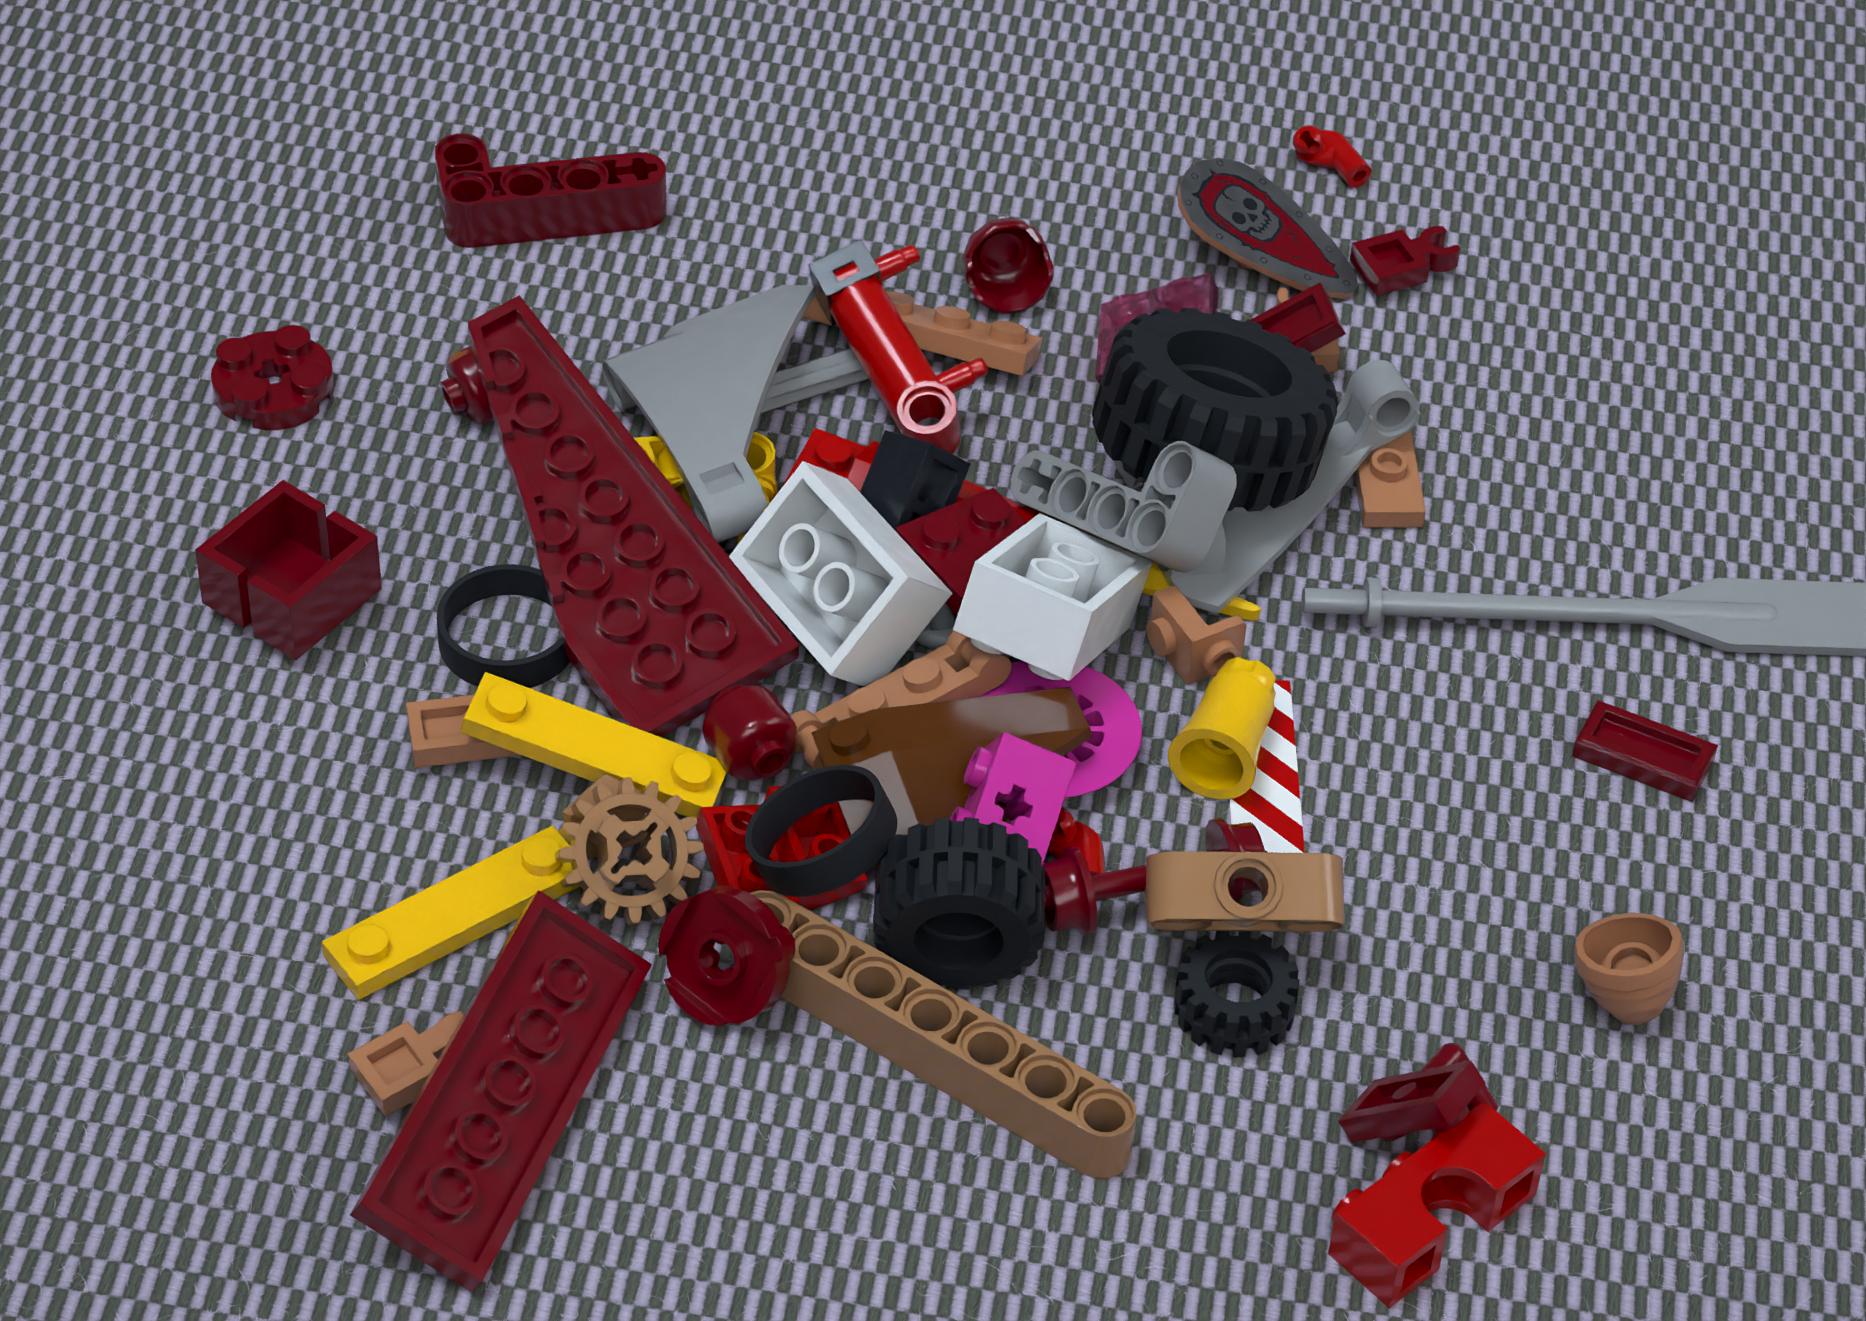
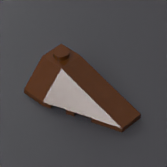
M1071 687L872 709L811 732L823 767L854 765L871 771L878 778L897 815L898 825L895 836L897 834L908 835V828L919 823L928 826L934 824V819L950 818L958 806L964 808L971 786L965 784L963 780L974 751L978 746L985 748L1003 732L1061 756H1065L1093 737L1090 726ZM850 799L837 802L850 836L868 817L874 804L873 801ZM877 863L870 869L877 867Z

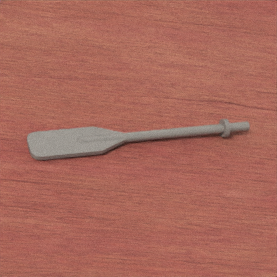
M1366 577L1362 590L1303 588L1301 598L1303 613L1359 614L1362 617L1363 626L1373 628L1379 626L1381 615L1649 624L1726 652L1866 657V583L1715 578L1651 600L1387 591L1382 590L1380 578Z

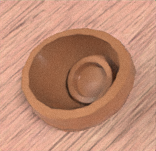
M1635 912L1616 914L1597 920L1581 931L1575 942L1574 962L1577 972L1582 977L1588 992L1598 1005L1624 1024L1641 1025L1661 1014L1674 994L1682 971L1685 950L1684 940L1679 928L1666 919L1652 914Z

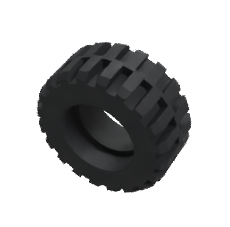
M1170 308L1156 309L1150 315L1145 312L1135 317L1118 331L1114 337L1091 414L1099 443L1103 444L1105 452L1113 461L1120 460L1124 471L1134 478L1142 477L1147 480L1155 460L1166 446L1176 441L1187 442L1227 462L1234 468L1237 485L1227 510L1232 511L1235 507H1243L1247 512L1262 511L1268 505L1273 509L1284 506L1310 488L1334 424L1339 402L1334 383H1332L1330 374L1323 365H1316L1315 357L1305 348L1298 349L1293 346L1291 339L1278 332L1272 334L1262 329V325L1250 320L1242 322L1232 319L1230 314L1217 311H1214L1213 314L1202 313L1198 308H1182L1179 312H1173Z

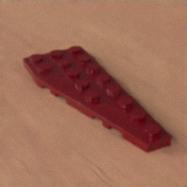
M520 295L467 322L468 338L567 657L615 720L662 738L708 711L712 700L721 691L737 685H753L798 659L800 646Z

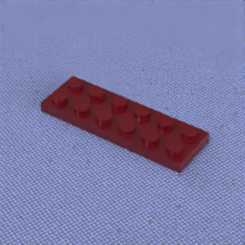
M538 890L526 904L355 1204L350 1216L472 1293L483 1282L652 964Z

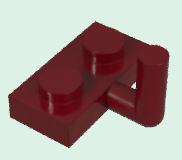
M1447 1043L1433 1055L1420 1071L1375 1079L1341 1116L1338 1122L1352 1143L1383 1138L1385 1142H1391L1411 1132L1431 1129L1433 1133L1447 1131L1459 1124L1469 1111L1483 1101L1496 1111L1499 1105L1462 1047L1455 1043Z

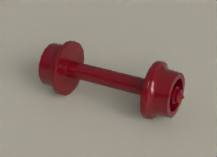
M1222 818L1208 821L1205 833L1206 852H1267L1264 849L1261 836L1252 822L1227 824ZM1077 847L1064 849L1061 859L1042 864L1045 867V922L1052 932L1076 929L1082 936L1095 934L1098 915L1096 901L1145 892L1146 864L1091 875L1088 864ZM1236 878L1228 882L1229 894L1238 904L1243 894L1260 890L1255 882L1247 878Z

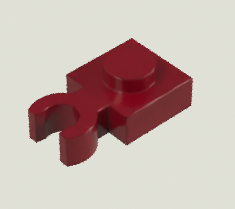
M1444 226L1429 227L1421 232L1420 237L1410 239L1402 229L1353 242L1350 261L1374 294L1378 296L1426 283L1429 270L1447 272L1455 269L1458 266L1461 249L1458 245L1443 248L1446 236Z

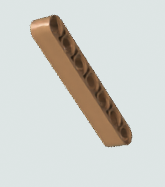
M759 890L751 892V894L759 898L771 909L780 925L786 927L792 933L795 940L796 951L793 959L789 962V978L781 996L782 998L1084 1175L1092 1178L1107 1179L1118 1176L1127 1169L1132 1157L1136 1106L1132 1098L1124 1091L787 897L773 891Z

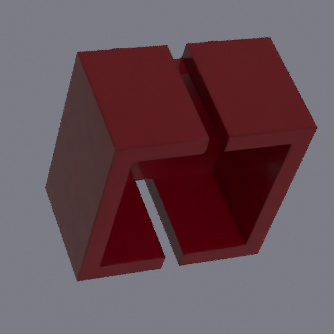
M285 480L275 485L195 549L202 603L242 628L247 627L252 622L253 635L294 660L300 658L382 589L377 535L335 510L326 517L325 504Z

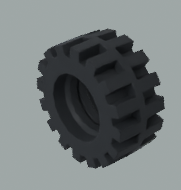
M1216 931L1214 940H1211L1205 934L1196 939L1195 949L1188 946L1183 953L1182 962H1179L1176 979L1174 1013L1179 1015L1178 1025L1183 1032L1192 1030L1191 1041L1199 1047L1207 1041L1211 1043L1210 1052L1221 1056L1225 1048L1233 1049V1057H1246V1050L1252 1048L1256 1055L1268 1051L1269 1041L1277 1046L1284 1040L1286 1031H1290L1297 1007L1300 982L1298 979L1299 970L1295 961L1288 962L1289 952L1282 945L1273 949V938L1264 934L1256 940L1250 938L1251 932L1249 931L1239 932L1238 936H1230L1229 931ZM1224 983H1238L1251 987L1262 997L1250 1002H1234L1220 997L1211 989Z

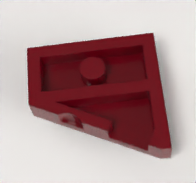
M993 487L896 527L895 531L952 592V595L945 603L958 615L975 561L1027 522Z

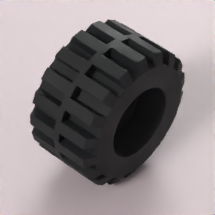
M948 817L934 819V824L927 826L919 823L909 827L908 835L897 834L888 842V850L877 862L873 914L874 944L876 949L941 987L946 985L955 986V989H970V986L981 985L985 988L998 985V979L1001 978L1013 979L1021 974L1022 967L1031 966L1036 961L1038 950H1041L1044 944L1045 867L1042 866V857L1036 848H1028V840L1021 834L1006 833V826L995 822L986 825L979 823L977 818L964 817V821H951Z

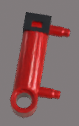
M860 239L808 264L812 285H815L817 292L815 295L817 301L832 326L836 324L839 326L897 425L900 434L932 443L953 454L959 446L961 438L958 407L954 393L974 384L977 379L987 375L988 368L982 358H976L968 363L962 362L936 375L894 306L882 282L906 271L909 266L919 262L920 255L914 245H909L873 259L864 242ZM926 418H937L941 420L938 423L931 426H921L917 424L921 420Z

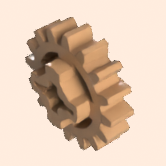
M631 777L623 778L618 784L617 795L614 796L604 783L597 785L592 790L596 805L593 807L587 801L577 800L571 806V809L580 820L579 823L564 822L559 826L558 833L564 838L571 840V845L554 853L555 860L571 863L573 870L560 882L563 887H571L577 884L582 887L584 892L576 904L580 909L585 908L594 901L602 904L600 921L605 923L614 917L617 910H623L627 926H634L640 922L642 908H646L648 914L654 920H657L666 915L664 897L675 904L688 897L684 889L678 884L679 881H694L699 878L701 871L688 864L687 860L688 857L704 850L703 843L687 841L686 832L692 829L698 822L695 816L679 820L674 812L682 800L678 795L671 797L664 803L657 800V782L651 781L646 785L641 794L635 793ZM630 808L647 814L640 821H621L615 814L610 815L608 812L616 809ZM646 831L647 835L639 843L641 847L636 853L639 861L634 860L612 873L611 869L619 861L617 857L623 849L618 842L624 844ZM665 831L671 844V865L662 858L661 835ZM587 838L597 846L598 868L593 873L586 856ZM619 882H636L643 889L648 888L651 892L643 895L627 896L611 890Z

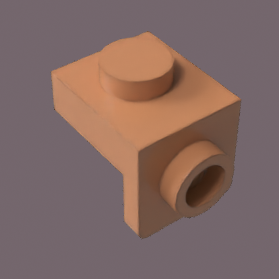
M1173 585L1154 592L1151 621L1147 624V636L1154 652L1160 657L1165 656L1188 686L1211 676H1216L1227 660L1235 657L1242 658L1247 625L1239 615L1207 625L1179 588Z

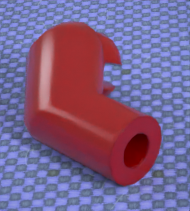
M1312 125L1303 126L1295 132L1293 136L1295 153L1307 165L1336 170L1344 181L1354 188L1360 187L1370 178L1371 167L1341 133L1320 130Z
M1061 809L1047 852L1055 858L1061 859L1064 849L1077 847L1082 852L1091 875L1106 873L1104 848L1100 836L1089 826L1075 821L1070 812Z

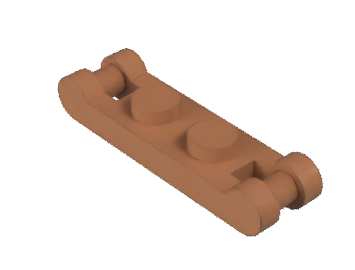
M952 631L945 645L909 662L907 665L854 691L852 694L813 714L808 710H801L792 714L791 717L796 724L799 734L795 751L804 753L806 763L813 770L823 768L811 732L872 709L980 697L1006 681L1011 672V662L1004 654H991L976 648L971 643V638Z

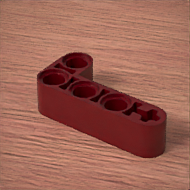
M456 133L444 137L435 146L437 194L444 232L447 239L457 246L476 248L643 230L659 225L666 217V165L661 158L654 154L632 152L490 167L486 145L477 136L467 133Z

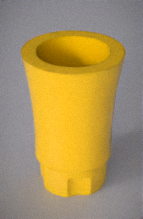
M1235 657L1227 660L1216 676L1209 682L1199 705L1187 724L1173 739L1168 749V763L1171 771L1180 783L1189 790L1204 797L1224 800L1243 795L1253 785L1259 750L1265 730L1274 711L1276 695L1274 683L1276 676L1268 666L1259 660L1253 661Z

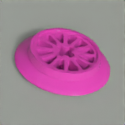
M1024 661L1011 663L1010 675L1006 681L980 697L1071 687L1090 726L1093 737L1063 756L1077 762L1065 798L1096 791L1116 780L1130 767L1140 749L1142 725L1135 704L1117 683L1106 675L1087 666L1068 681L1065 679L1052 680L1041 677L1029 669L1028 663Z

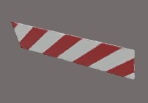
M1275 680L1274 711L1265 730L1259 750L1255 780L1251 788L1243 795L1229 799L1231 824L1252 822L1256 826L1264 849L1267 852L1305 853L1290 681Z

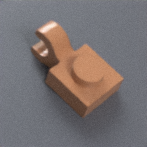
M461 1011L445 1016L433 1027L420 1034L407 1021L347 1054L351 1071L385 1117L415 1101L463 1017Z

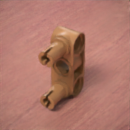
M1174 851L1151 854L1146 857V887L1144 892L1147 926L1167 933L1173 931H1249L1303 934L1341 929L1344 927L1343 858L1327 853ZM1241 877L1252 880L1261 890L1262 902L1250 907L1238 904L1229 894L1228 882Z

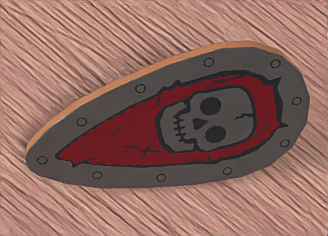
M1219 157L1200 160L1186 170L1177 189L1178 206L1188 226L1205 242L1233 258L1241 268L1247 270L1254 269L1298 290L1304 291L1321 282L1331 298L1346 299L1353 295L1358 286L1357 279L1349 262L1338 246L1289 195L1262 173L1240 161Z

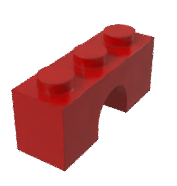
M1483 1101L1469 1111L1467 1116L1453 1128L1441 1133H1434L1431 1141L1414 1154L1406 1151L1398 1155L1386 1168L1382 1178L1366 1190L1362 1191L1357 1188L1344 1196L1332 1213L1331 1219L1334 1223L1328 1254L1384 1305L1391 1308L1439 1270L1448 1228L1429 1211L1436 1209L1460 1211L1471 1217L1483 1229L1489 1232L1536 1195L1546 1153L1489 1104Z

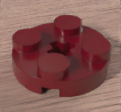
M286 325L277 331H264L242 338H229L222 341L216 349L217 359L211 371L214 400L219 410L235 422V414L242 418L252 419L253 428L283 430L296 427L310 421L319 414V403L326 396L330 400L334 392L331 359L320 344L311 340L310 332L302 326ZM281 377V382L270 384L267 378Z
M720 885L680 901L666 917L658 941L659 958L666 955L667 968L671 977L664 979L674 1001L694 1019L707 1025L723 1026L728 1023L739 1024L768 1012L778 1002L786 988L790 972L789 962L793 959L796 951L792 933L786 927L780 925L771 909L753 894L731 885ZM715 943L720 945L726 943L734 956V966L724 971L720 969L718 963L721 955L714 949Z

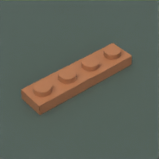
M887 291L920 349L968 362L976 358H982L987 367L1023 376L1039 360L1043 338L1027 334L1026 328L1020 324L1009 321H995L989 324L970 319L969 312L957 307L940 306L932 309L914 304V298L907 294ZM814 297L803 318L832 325L816 297Z

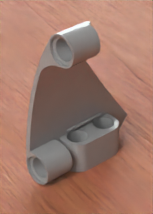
M815 285L778 286L679 322L667 331L663 339L602 361L604 377L616 406L619 410L623 411L638 405L674 459L686 486L695 515L717 543L747 533L764 512L763 509L768 506L763 489L746 457L758 417L779 363L800 320L817 294Z
M1386 360L1370 361L1359 367L1351 376L1345 395L1337 407L1338 412L1310 488L1295 500L1275 509L1268 505L1262 511L1247 512L1243 507H1235L1232 511L1227 510L1207 555L1194 570L1181 573L1157 563L1169 586L1176 585L1193 607L1217 614L1248 587L1308 527L1340 491L1371 451L1410 431L1417 423L1421 414L1418 410V400L1392 363ZM1120 460L1115 461V466L1127 487L1141 492L1146 480L1142 477L1134 478L1124 471Z

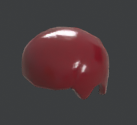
M1013 217L990 220L969 237L962 256L964 276L974 297L982 305L1001 314L1025 312L1041 301L1054 276V266L1041 234L1034 226H1029L1025 221Z

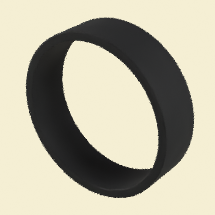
M516 564L488 566L464 575L446 590L437 609L438 645L444 663L460 679L478 687L484 673L487 672L531 688L551 680L571 662L567 657L562 637L551 647L536 655L516 660H493L464 650L447 632L453 619L462 610L475 602L489 597L521 595L538 599L552 606L540 569Z
M854 765L823 767L789 781L772 793L759 806L748 823L745 833V846L761 877L771 890L790 897L819 895L852 882L882 858L888 850V842L895 837L898 825L897 815L878 778L871 771ZM864 799L874 802L863 824L849 838L829 851L795 862L769 860L774 845L783 833L810 812L843 800Z

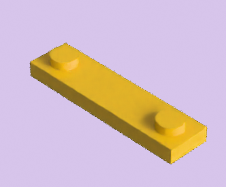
M487 672L484 673L460 730L461 733L592 782H595L604 774L619 781L623 778L631 777L634 788L640 792L651 781L657 782V800L664 803L671 797L678 795L682 800L675 813L686 817L695 816L696 820L701 807L714 806L727 774L715 757Z
M551 825L321 941L323 957L356 999L360 1000L518 919L528 901L538 890L555 900L580 887L579 884L563 887L560 882L573 870L571 863L556 861L554 853L570 845Z

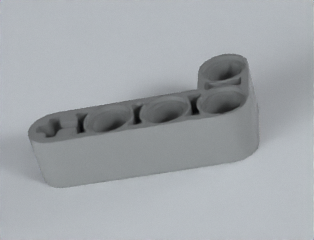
M1176 441L1166 446L1160 452L1141 492L1048 453L1036 450L1027 453L1018 461L1011 476L1010 489L1017 501L1176 572L1186 573L1200 565L1207 555L1234 496L1237 482L1236 473L1230 464L1187 442Z

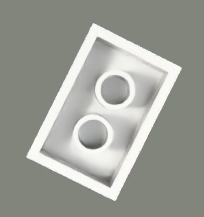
M804 461L798 466L729 556L754 589L830 676L863 687L890 673L952 595V592L847 478Z
M1039 513L975 561L953 631L971 638V643L984 652L998 655L1006 653L1028 663L1029 669L1041 677L1069 681L1130 628L1153 561Z

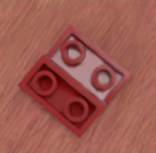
M769 786L764 801L782 786ZM835 802L818 808L795 822L778 839L771 851L769 860L795 862L809 859L829 851L849 838L850 833L838 803ZM761 804L701 807L697 818L698 823L695 826L701 843H703L717 887L720 885H731L749 893L759 890L773 891L764 882L745 846V833L748 823ZM864 873L852 882L823 894L808 897H785L811 910L865 890L868 878L866 873Z

